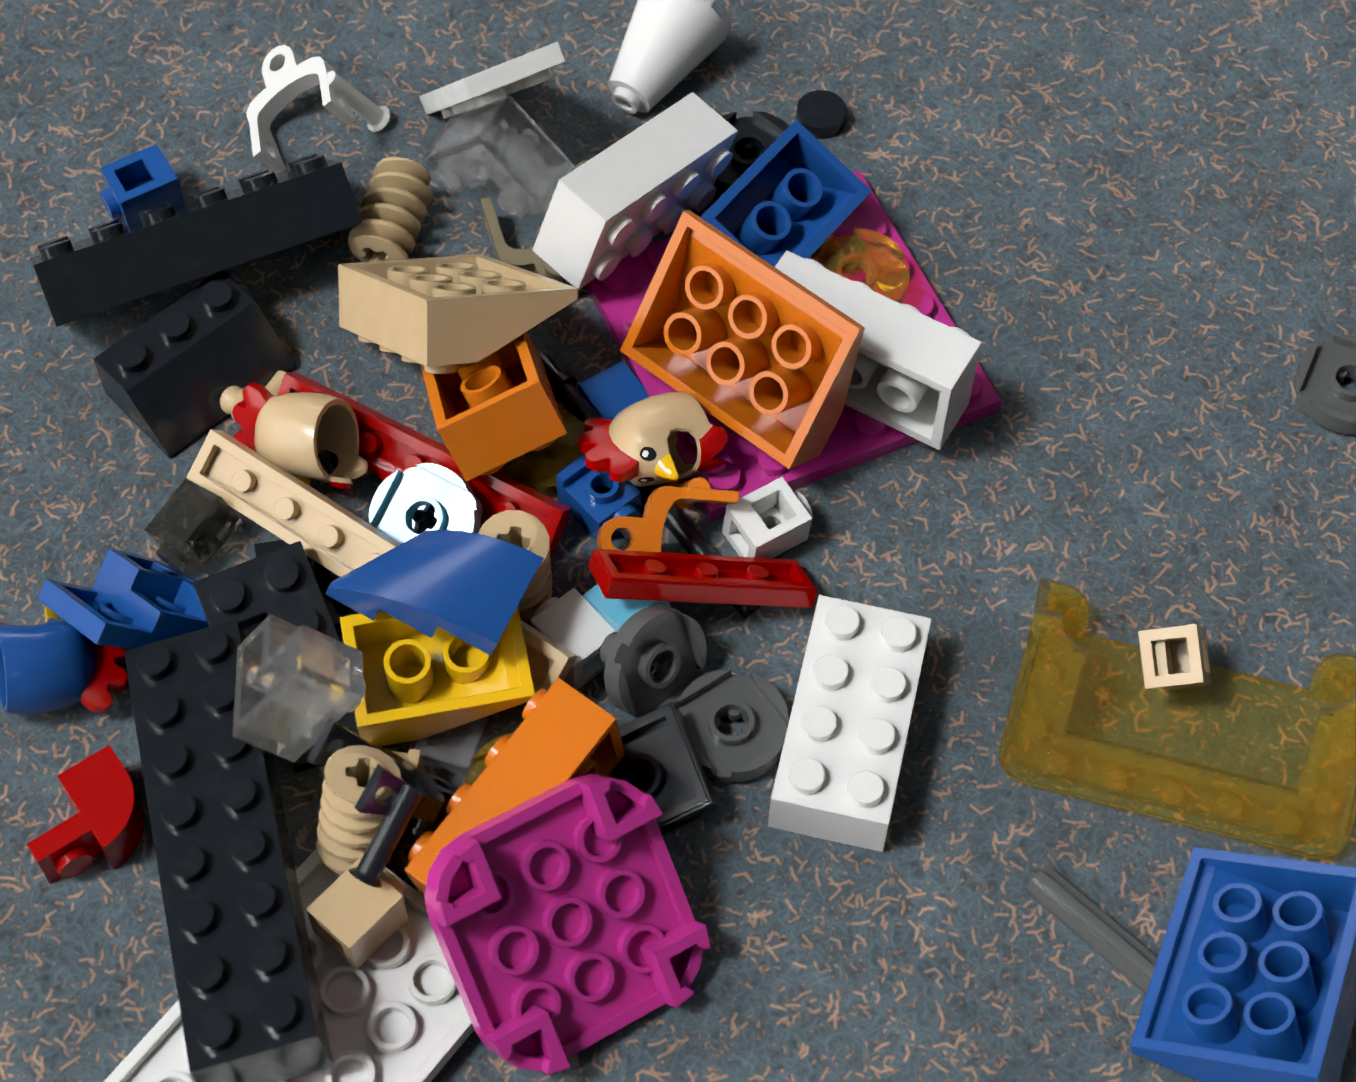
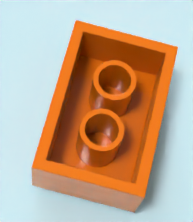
M525 332L478 363L458 364V371L455 373H428L424 371V366L420 364L437 431L466 482L480 475L493 474L500 470L507 462L530 451L543 450L549 447L557 438L567 434L541 357L528 332Z

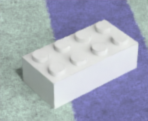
M690 93L559 179L533 251L572 286L578 288V290L595 278L599 281L605 279L624 257L629 254L632 257L638 256L649 245L654 236L661 231L664 234L673 231L683 211L694 209L699 212L711 202L717 192V188L713 186L716 178L732 159L733 154L729 150L738 130L696 94Z
M786 250L775 268L865 327L845 405L940 450L969 405L982 342L972 338L960 328L949 327L923 315L911 305L900 304L874 292L862 282L851 281L824 268L813 259H804Z
M823 595L818 596L772 791L768 827L883 852L932 618Z

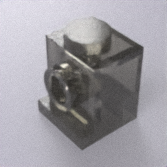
M185 478L144 530L160 546L155 554L171 568L183 573L188 565L203 572L234 531L242 535L248 526L222 497Z

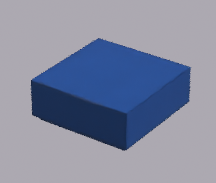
M624 361L578 384V390L602 418L613 420L620 411L629 405L649 398L646 389Z

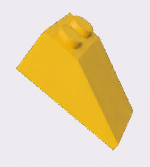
M518 606L491 655L440 627H437L431 638L382 610H379L374 620L361 613L340 617L359 736L373 745L381 747L420 740L529 702L535 694Z

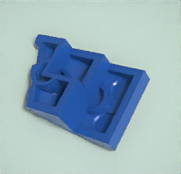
M452 530L424 531L332 581L325 594L371 620H374L379 610H382L431 638L437 627H440L491 655L540 566L543 557L507 541L482 534Z
M109 548L92 589L46 579L38 597L40 602L97 645L135 648L209 627L192 583L197 580L187 577L153 558Z

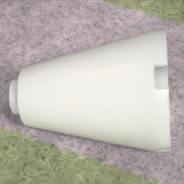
M716 0L637 1L608 82V88L613 94L611 99L620 109L631 114H635L637 111L649 112L724 42L731 30L730 18L726 12L720 18L711 8Z

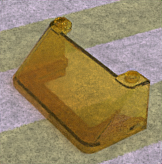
M1040 577L999 747L1000 764L1003 771L1010 778L1027 785L1308 858L1325 859L1335 856L1344 849L1356 817V655L1336 653L1326 656L1314 669L1308 689L1210 665L1212 686L1168 691L1160 688L1145 689L1140 647L1085 633L1089 620V604L1084 594L1078 588L1069 584Z

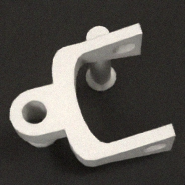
M286 45L272 49L264 59L262 75L266 88L250 103L246 114L250 126L253 157L277 174L284 172L286 167L270 131L271 123L286 105L296 97H307L305 91L311 94L319 84L323 107L348 126L356 121L353 112L367 122V126L372 132L382 130L390 119L388 107L377 106L339 76L335 68L324 59L312 57L304 61L302 56Z

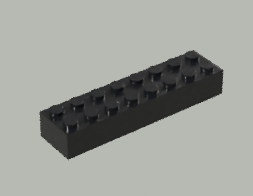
M238 620L124 650L190 1073L196 1082H280L332 1067L331 1050L255 660Z

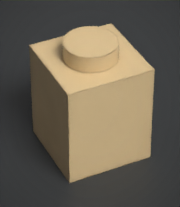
M361 858L356 860L306 908L313 931L355 970L369 959L409 919L403 898L406 890L390 871L384 868L379 878L382 885L381 888L367 885L350 874L349 869L357 867Z

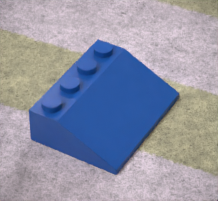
M1193 847L1130 1043L1132 1053L1201 1082H1339L1356 1017V868Z

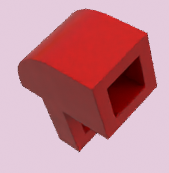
M110 745L57 775L77 814L26 844L50 884L59 878L68 879L81 874L91 865L93 858L102 852L115 870L133 854L141 840L145 822L141 800L129 774Z

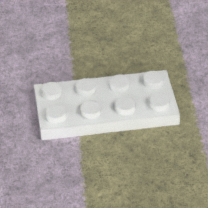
M555 42L423 94L419 98L427 115L440 110L445 119L554 78L550 67L565 62L558 42Z

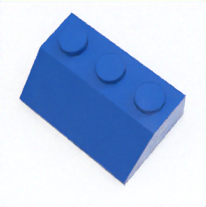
M796 119L700 218L775 267L786 250L804 259H809L872 191Z

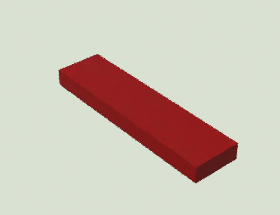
M597 549L593 550L588 565L606 599L812 608L818 592L798 561L791 559Z

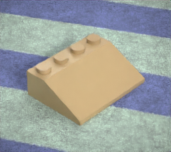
M483 254L338 264L339 327L358 335L359 341L376 343L379 345L380 351L400 354L402 361L419 363L424 366L425 372L433 374L455 373L458 371V364L480 362L578 299V288Z

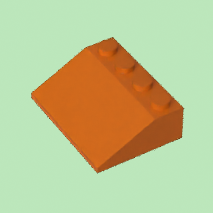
M685 210L682 212L620 351L678 392L691 394L698 401L702 409L786 468L791 469L821 455L843 412L865 327L690 210Z

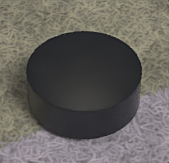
M814 90L800 98L797 104L796 119L817 139H829L838 135L843 130L846 119V105L839 95L831 91Z

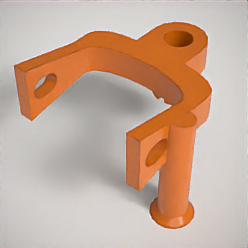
M701 477L691 480L681 479L673 481L669 486L657 488L650 494L644 508L643 518L621 516L606 521L598 531L597 547L598 549L620 550L614 547L611 540L612 533L616 530L621 532L624 538L628 540V543L624 545L622 550L661 552L663 527L668 511L673 503L680 510L687 509L696 502L720 505L739 503V491L711 489L709 482Z

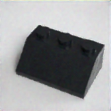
M223 270L93 358L105 394L169 459L231 416V414L224 413L220 406V398L225 389L230 386H238L244 389V387L252 382L265 387L278 371L289 373L296 369V363L256 301Z

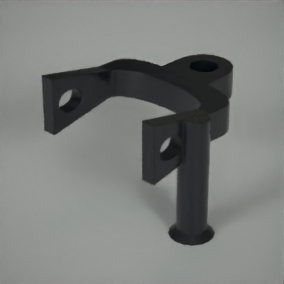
M329 717L307 758L312 765L326 766L328 758L335 753L327 751L329 743L335 739L343 740L341 749L348 746L366 745L381 750L393 759L400 770L401 778L377 764L354 807L359 813L385 815L357 867L349 869L350 874L359 881L372 887L381 888L382 885L379 878L405 829L418 837H421L427 831L434 833L449 815L446 812L447 805L459 788L438 776L415 769L397 754L369 743ZM382 787L392 788L391 794L386 799H376L375 796L379 789Z

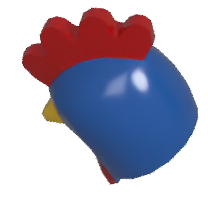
M44 606L45 623L10 625L0 622V701L4 713L23 716L44 714L63 710L81 703L89 711L104 714L112 706V697L109 692H121L124 690L128 677L126 671L118 665L125 662L124 650L129 648L95 644L47 606Z

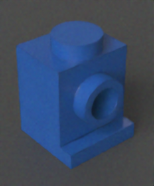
M157 144L100 168L106 189L99 191V194L112 220L122 216L126 225L141 221L139 212L144 209L169 202V205H173L175 209L185 206L178 178Z
M585 454L556 474L558 502L572 508L570 515L596 541L598 531L606 521L621 516L640 517L641 492L630 481L615 482L610 479L609 472H596L587 468L585 465ZM616 530L612 533V535L615 534L616 536L623 535L621 532Z

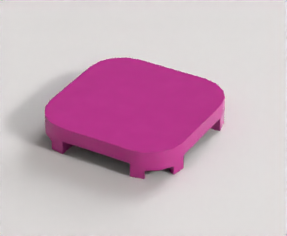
M595 774L569 779L462 833L441 849L428 871L424 897L429 921L474 1030L490 1052L519 1069L543 1071L549 1075L570 1068L567 1058L664 1004L677 1008L694 994L689 987L700 970L703 948H710L707 926L695 921L656 818L663 815L651 795L643 793L627 781Z

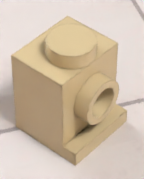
M1198 624L1138 631L1145 689L1160 688L1168 691L1213 685L1205 628Z

